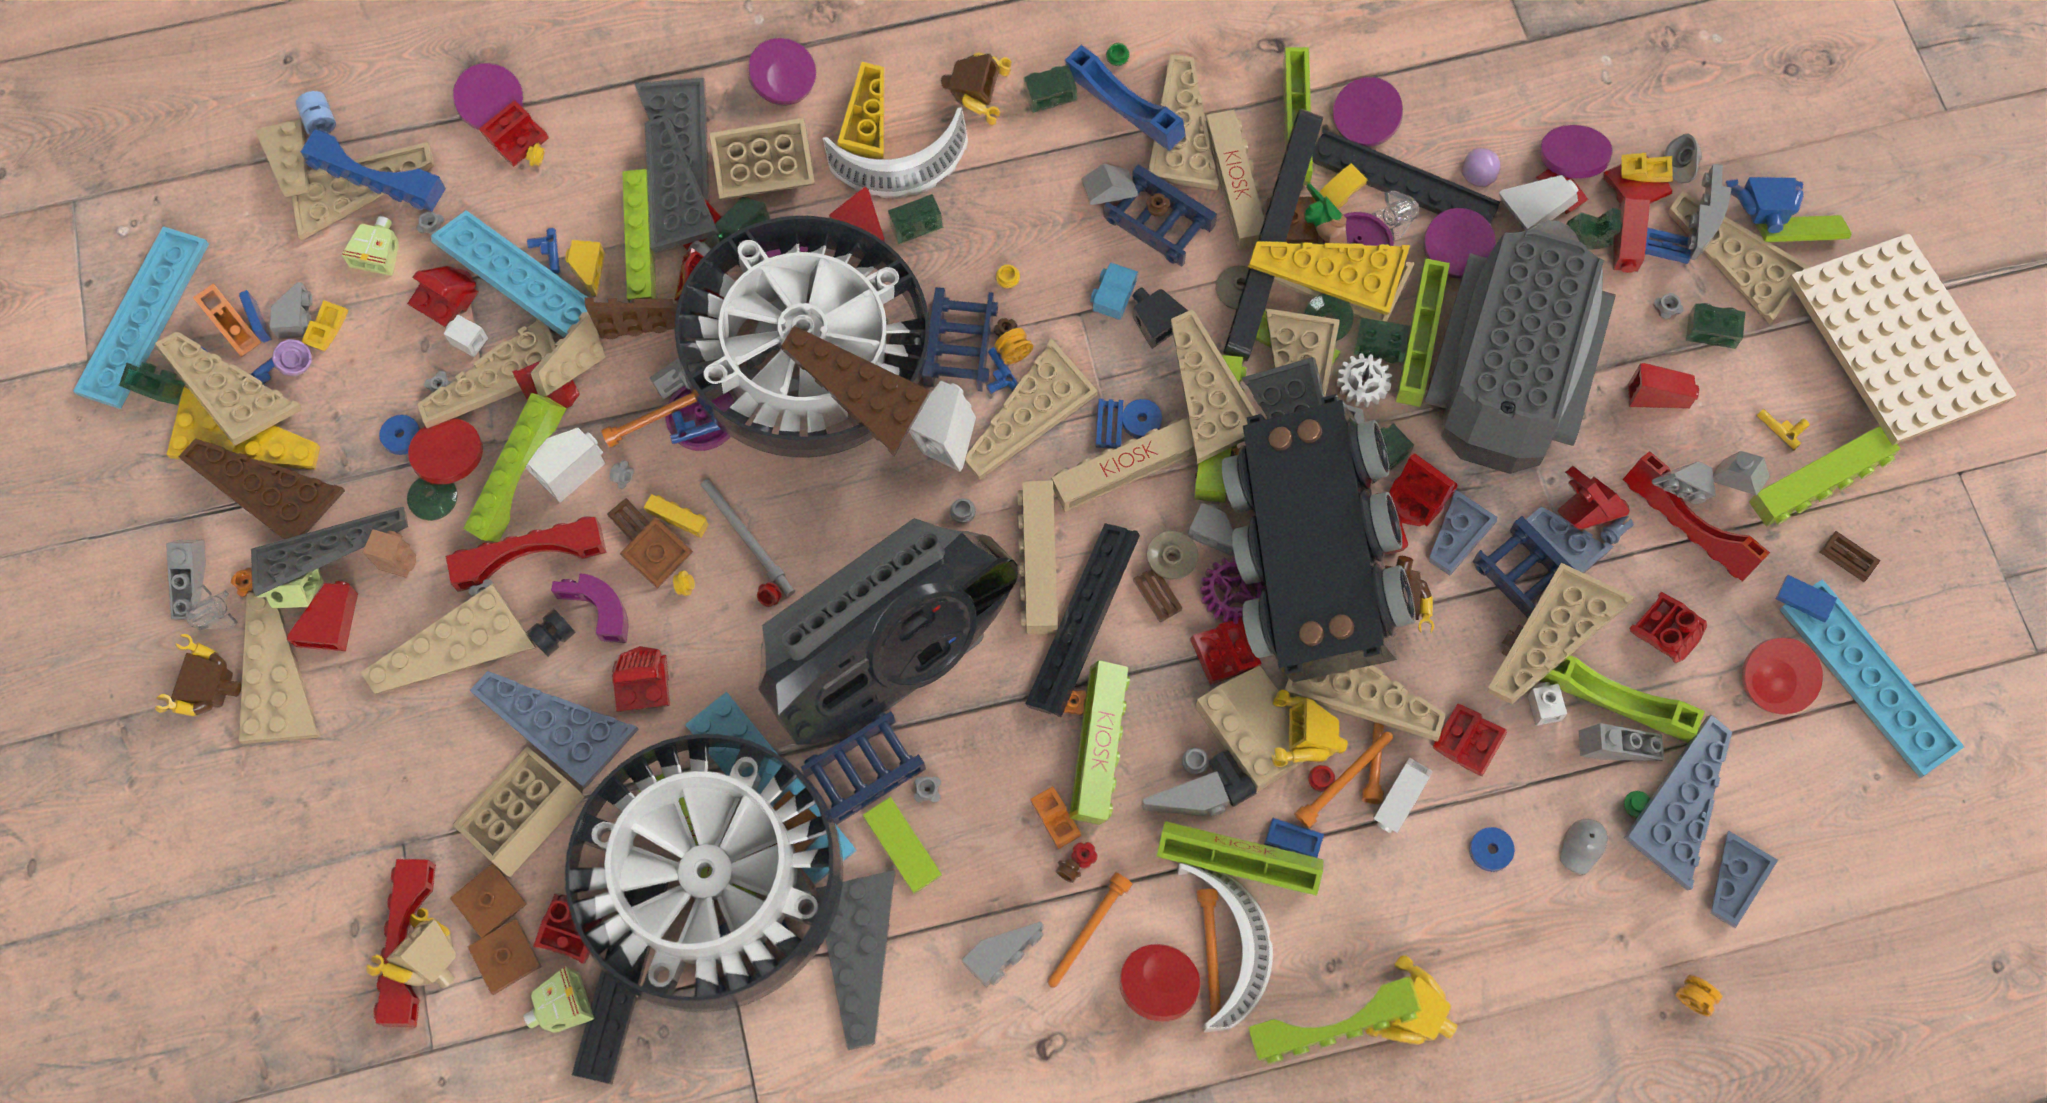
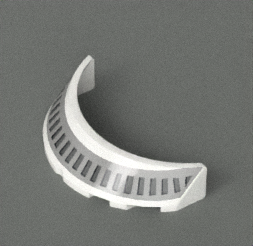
M962 107L957 108L951 124L939 139L927 148L906 157L889 160L868 159L843 150L828 137L823 138L830 172L837 179L839 178L845 184L854 188L856 192H859L866 186L872 195H878L883 199H898L926 192L935 187L936 183L945 176H949L956 169L957 163L967 148L968 136Z
M1179 863L1178 875L1193 873L1204 879L1212 889H1216L1231 908L1240 930L1243 955L1236 987L1224 1007L1203 1026L1204 1032L1232 1029L1254 1009L1267 987L1273 961V945L1269 938L1270 929L1264 913L1256 900L1235 879L1225 873Z

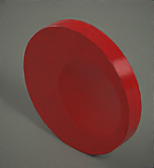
M456 418L430 428L424 426L415 434L408 449L409 462L415 473L421 479L433 484H449L465 478L475 470L483 455V444L477 430L468 422Z
M1772 638L1761 642L1748 654L1742 669V682L1748 697L1755 705L1770 713L1786 715L1800 712L1814 702L1822 687L1823 671L1817 655L1806 644L1791 638Z
M1151 944L1138 948L1128 956L1121 970L1119 985L1123 999L1135 1013L1152 1021L1167 1022L1181 1018L1193 1008L1200 991V976L1193 961L1182 951L1168 945Z

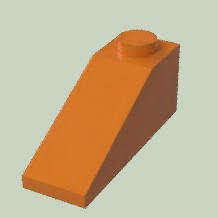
M214 283L193 297L241 357L261 344V341Z

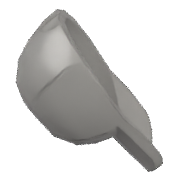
M1682 134V136L1669 143L1665 150V157L1672 156L1673 179L1679 183H1689L1697 175L1702 152L1692 135Z
M1581 819L1574 822L1565 837L1560 856L1561 863L1567 869L1577 874L1584 875L1588 873L1604 854L1607 847L1608 835L1604 826L1592 819Z

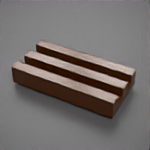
M625 498L607 515L632 541L635 536L615 515L619 513L638 534L642 529L629 517L623 508L626 506L645 527L650 522Z
M1837 531L1832 534L1819 552L1862 582L1869 578L1881 561ZM1835 541L1838 542L1839 544H1841L1842 546H1844L1845 548H1847V549L1850 550V551L1844 550L1843 548H1841L1840 546H1838V545L1835 544L1834 542H1835ZM1857 556L1860 557L1861 559H1863L1864 561H1866L1867 563H1869L1870 566L1866 565L1865 563H1863L1861 560H1859V559L1856 558V557H1857Z
M1152 569L1148 572H1143L1141 576L1134 577V583L1160 623L1182 611L1181 604L1164 578L1157 575ZM1152 576L1155 577L1158 584L1166 594L1167 598L1174 607L1173 609L1170 608L1169 604L1161 594L1160 590L1151 578ZM1143 581H1147L1166 613L1162 614L1144 586Z

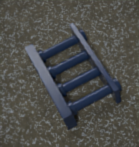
M1138 164L1132 172V180L1138 195L1141 191H1145L1152 196L1156 193L1163 194L1165 198L1169 199L1170 207L1173 211L1156 232L1144 225L1151 216L1147 210L1148 206L1145 207L1136 220L1124 213L1136 197L1122 199L1117 207L1106 202L1104 205V217L1111 225L1121 227L1163 254L1169 262L1177 263L1183 267L1186 259V251L1183 249L1200 229L1204 228L1208 232L1212 231L1216 225L1217 213ZM1185 216L1193 223L1177 243L1173 244L1165 239L1164 236L1179 217Z
M935 287L929 326L928 353L922 374L924 386L934 387L935 378H939V376L976 379L977 390L983 392V384L988 383L989 368H986L992 318L997 317L998 302H994L993 292L988 293L986 304L950 300L949 297H946L945 288ZM956 310L986 313L984 325L947 322V319H944V312ZM954 332L983 335L981 347L944 344L943 341H940L941 334ZM950 354L980 357L978 370L940 366L937 363L938 356Z
M1521 516L1513 523L1510 529L1512 537L1489 556L1480 550L1476 554L1473 563L1476 570L1481 575H1486L1529 619L1536 607L1532 600L1547 588L1560 564L1572 566ZM1518 544H1523L1530 551V555L1505 575L1495 564ZM1537 562L1542 563L1548 570V574L1527 592L1523 593L1513 582Z
M892 711L887 714L884 712L878 714L872 719L871 724L819 756L817 754L810 756L804 761V765L801 766L806 777L811 774L815 775L830 799L832 805L829 811L836 825L926 770L925 763L918 754L915 757L909 756L891 728V725L896 723ZM879 732L883 733L900 760V766L892 771L885 768L868 739ZM858 745L878 775L876 777L877 780L870 785L863 783L845 754ZM834 760H837L855 789L854 795L846 800L840 797L823 769L824 766Z

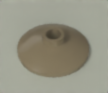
M1241 265L1230 267L1223 271L1217 280V296L1224 305L1236 310L1243 289V286H1239L1237 282L1245 283L1249 267Z
M1166 531L1155 536L1150 542L1147 550V560L1149 566L1157 575L1166 579H1181L1189 575L1196 567L1198 549L1194 541L1186 534L1178 531ZM1170 555L1175 556L1176 561L1171 562L1167 557Z

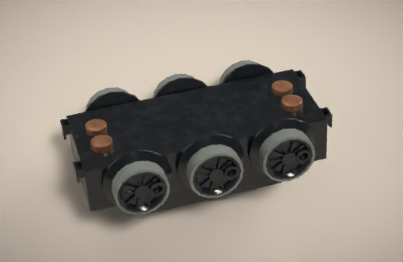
M1337 394L1322 397V405L1278 417L1265 419L1262 414L1247 417V425H1243L1245 445L1240 448L1239 455L1224 458L1222 461L1224 486L1232 508L1237 513L1253 510L1256 513V516L1250 519L1248 526L1233 530L1232 543L1238 570L1246 584L1263 581L1267 586V589H1263L1260 598L1245 601L1243 604V621L1247 639L1256 657L1261 658L1274 655L1278 660L1279 669L1293 682L1395 661L1397 656L1393 636L1396 635L1397 628L1415 623L1413 596L1403 567L1399 565L1385 569L1383 558L1385 552L1401 549L1402 535L1396 508L1390 494L1383 492L1372 495L1371 491L1372 480L1389 475V461L1381 430L1375 420L1358 424L1344 401L1340 400Z

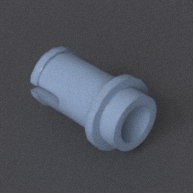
M1627 515L1616 519L1609 526H1604L1601 533L1602 540L1609 544L1618 543L1620 537L1633 527L1632 519L1623 525L1622 523L1629 517Z

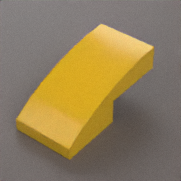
M1646 153L1621 155L1622 178L1643 182H1673L1672 156L1647 158Z
M1351 163L1327 183L1319 193L1324 198L1327 196L1336 208L1339 209L1347 203L1351 195L1366 185L1367 178Z
M323 300L315 322L310 320L302 343L326 351L338 334L349 310Z

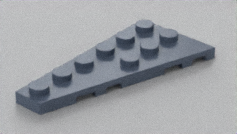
M489 671L470 689L477 698L583 788H586L639 730L637 726L632 724H626L613 717L599 714L589 708L554 695H548L538 689L521 685L516 681Z
M1712 715L1705 718L1698 729L1697 735L1687 744L1624 837L1626 841L1687 891L1693 889L1695 881L1693 880L1695 867L1699 865L1700 856L1698 855L1702 841L1706 838L1715 802L1713 800L1715 789L1719 786L1721 779L1719 777L1722 762H1725L1732 731Z

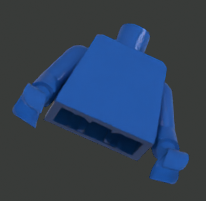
M1749 177L1744 187L1738 185V179L1726 181L1727 187H1731L1732 196L1740 201L1745 211L1750 215L1752 222L1755 224H1767L1770 233H1778L1783 230V224L1788 223L1791 216L1799 212L1804 197L1803 182L1796 181V178Z

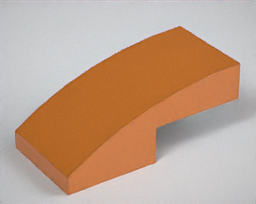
M1053 786L1030 799L1058 849L1081 837L1080 830L1073 819H1069L1067 808Z

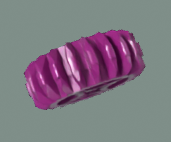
M1235 556L1232 557L1231 563L1224 557L1221 565L1214 562L1212 565L1213 570H1206L1205 575L1207 577H1203L1201 580L1203 587L1200 588V594L1205 595L1202 597L1201 602L1202 604H1208L1206 607L1207 612L1215 610L1214 619H1218L1222 615L1224 616L1223 623L1228 622L1229 618H1233V623L1237 624L1239 618L1243 621V607H1230V605L1233 603L1244 604L1245 601L1260 598L1263 589H1267V586H1265L1266 584L1263 581L1253 583L1256 597L1251 596L1250 591L1245 587L1246 583L1240 575ZM1239 574V576L1236 578H1230L1226 575ZM1215 583L1220 586L1219 589L1225 594L1222 602L1215 594ZM1240 585L1239 593L1236 591V594L1232 593L1230 596L1231 587L1233 589Z

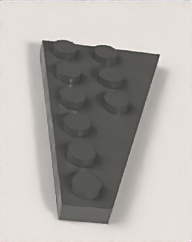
M704 77L634 83L649 121L664 116L670 119L700 191L709 202L706 86Z
M664 116L645 122L650 249L656 253L719 235L670 119Z
M1314 357L1242 377V380L1249 387L1255 401L1260 405L1267 419L1322 405L1321 398L1325 397Z
M404 507L252 548V589L255 596L257 597L365 547L373 529L387 533L388 531L399 532L407 528L408 522Z
M895 870L844 881L838 910L826 937L848 1050L876 1044ZM826 886L816 888L817 897H824Z

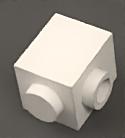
M457 315L453 321L449 322L444 332L450 345L472 357L476 356L488 339L482 327L460 315Z
M1549 682L1534 686V689L1528 695L1536 726L1562 721L1567 715L1559 684L1550 685Z

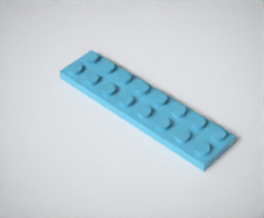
M467 210L431 235L432 243L563 338L568 334L567 330L579 322L578 317L583 312H588L585 307V298H588Z
M162 227L73 390L74 393L118 409L122 408L149 358L155 342L158 341L209 246L206 239Z
M1823 579L1813 585V587L1837 597ZM1838 597L1825 623L1787 604L1779 609L1919 778L1925 776L1965 747Z
M727 692L685 724L693 735L721 734L734 736L764 746L777 754ZM709 747L708 754L724 774L729 776L740 749ZM769 759L756 790L757 793H762L781 765ZM746 767L743 769L741 776H751L754 768ZM796 778L770 805L773 807L789 790L794 795H797L805 787ZM816 804L809 807L817 817L821 816ZM836 825L842 847L843 861H845L857 850ZM827 835L820 836L806 851L828 847ZM801 867L814 884H817L829 874V867Z

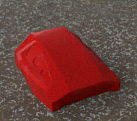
M541 360L517 371L516 369L512 371L527 401L531 393L538 394L531 372ZM572 379L545 397L550 398L565 408H569L574 404L580 393Z
M1660 592L1656 602L1637 624H1632L1630 632L1669 656L1674 663L1685 660L1701 641L1707 628V621L1690 610L1684 603Z
M554 893L549 908L541 921L533 947L549 950L584 964L590 953L584 946L573 922L567 895ZM603 917L584 925L586 932L600 925Z

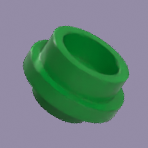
M1122 43L1112 44L1106 52L1107 61L1114 66L1124 65L1129 60V50Z
M1632 791L1624 799V808L1630 816L1638 818L1650 798L1642 791Z

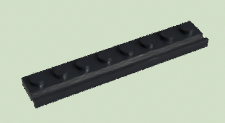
M1323 130L1321 137L1314 147L1312 154L1314 164L1340 173L1352 163L1367 178V186L1438 215L1449 209L1464 208L1477 212L1491 224L1500 205L1498 200L1326 130Z
M1104 524L1025 704L1028 708L1062 717L1140 537L1138 531H1130L1124 527Z
M669 882L624 891V895L629 905L634 907L666 892ZM629 930L608 947L605 958L633 932ZM647 945L624 976L638 985L641 984L651 948L649 945ZM601 970L591 1005L594 1019L586 1022L572 1076L613 1085L637 996L619 985L603 970Z

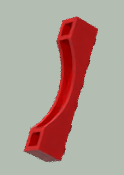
M1652 452L1646 453L1622 480L1627 483L1630 490L1639 493L1645 498L1650 507L1659 510L1665 515L1670 524L1679 527L1686 533L1690 541L1699 544L1706 550L1711 559L1719 561L1726 567L1731 576L1739 578L1743 582L1770 552L1750 535L1730 533L1708 524L1698 517L1682 498L1652 484L1653 479L1670 472V468Z
M585 516L579 518L576 522L568 524L558 523L552 528L545 530H532L527 535L519 537L509 536L504 538L503 541L496 543H482L474 549L456 550L453 554L445 556L450 583L457 592L468 590L472 586L482 584L484 580L489 579L507 563L532 553L561 552L581 559L607 553L601 525L596 517Z
M396 859V866L392 868L391 881L393 889L387 901L390 913L389 920L384 925L386 944L385 948H382L380 955L386 965L389 963L386 959L407 937L411 914L415 915L425 899L433 892L436 864L428 859ZM382 972V975H379L377 980L379 999L373 1010L376 1024L383 1027L417 1028L420 999L413 990L412 985L383 976Z

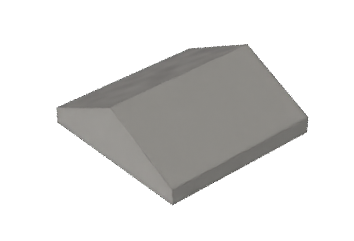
M1103 163L1082 178V184L1090 205L1138 196L1128 169Z

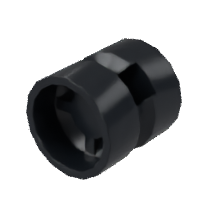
M554 608L543 617L542 624L536 623L526 632L547 657L559 648L560 641L566 642L576 633ZM554 627L557 631L552 636L548 630Z

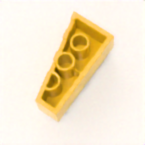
M861 61L837 146L851 154L868 159H884V67Z

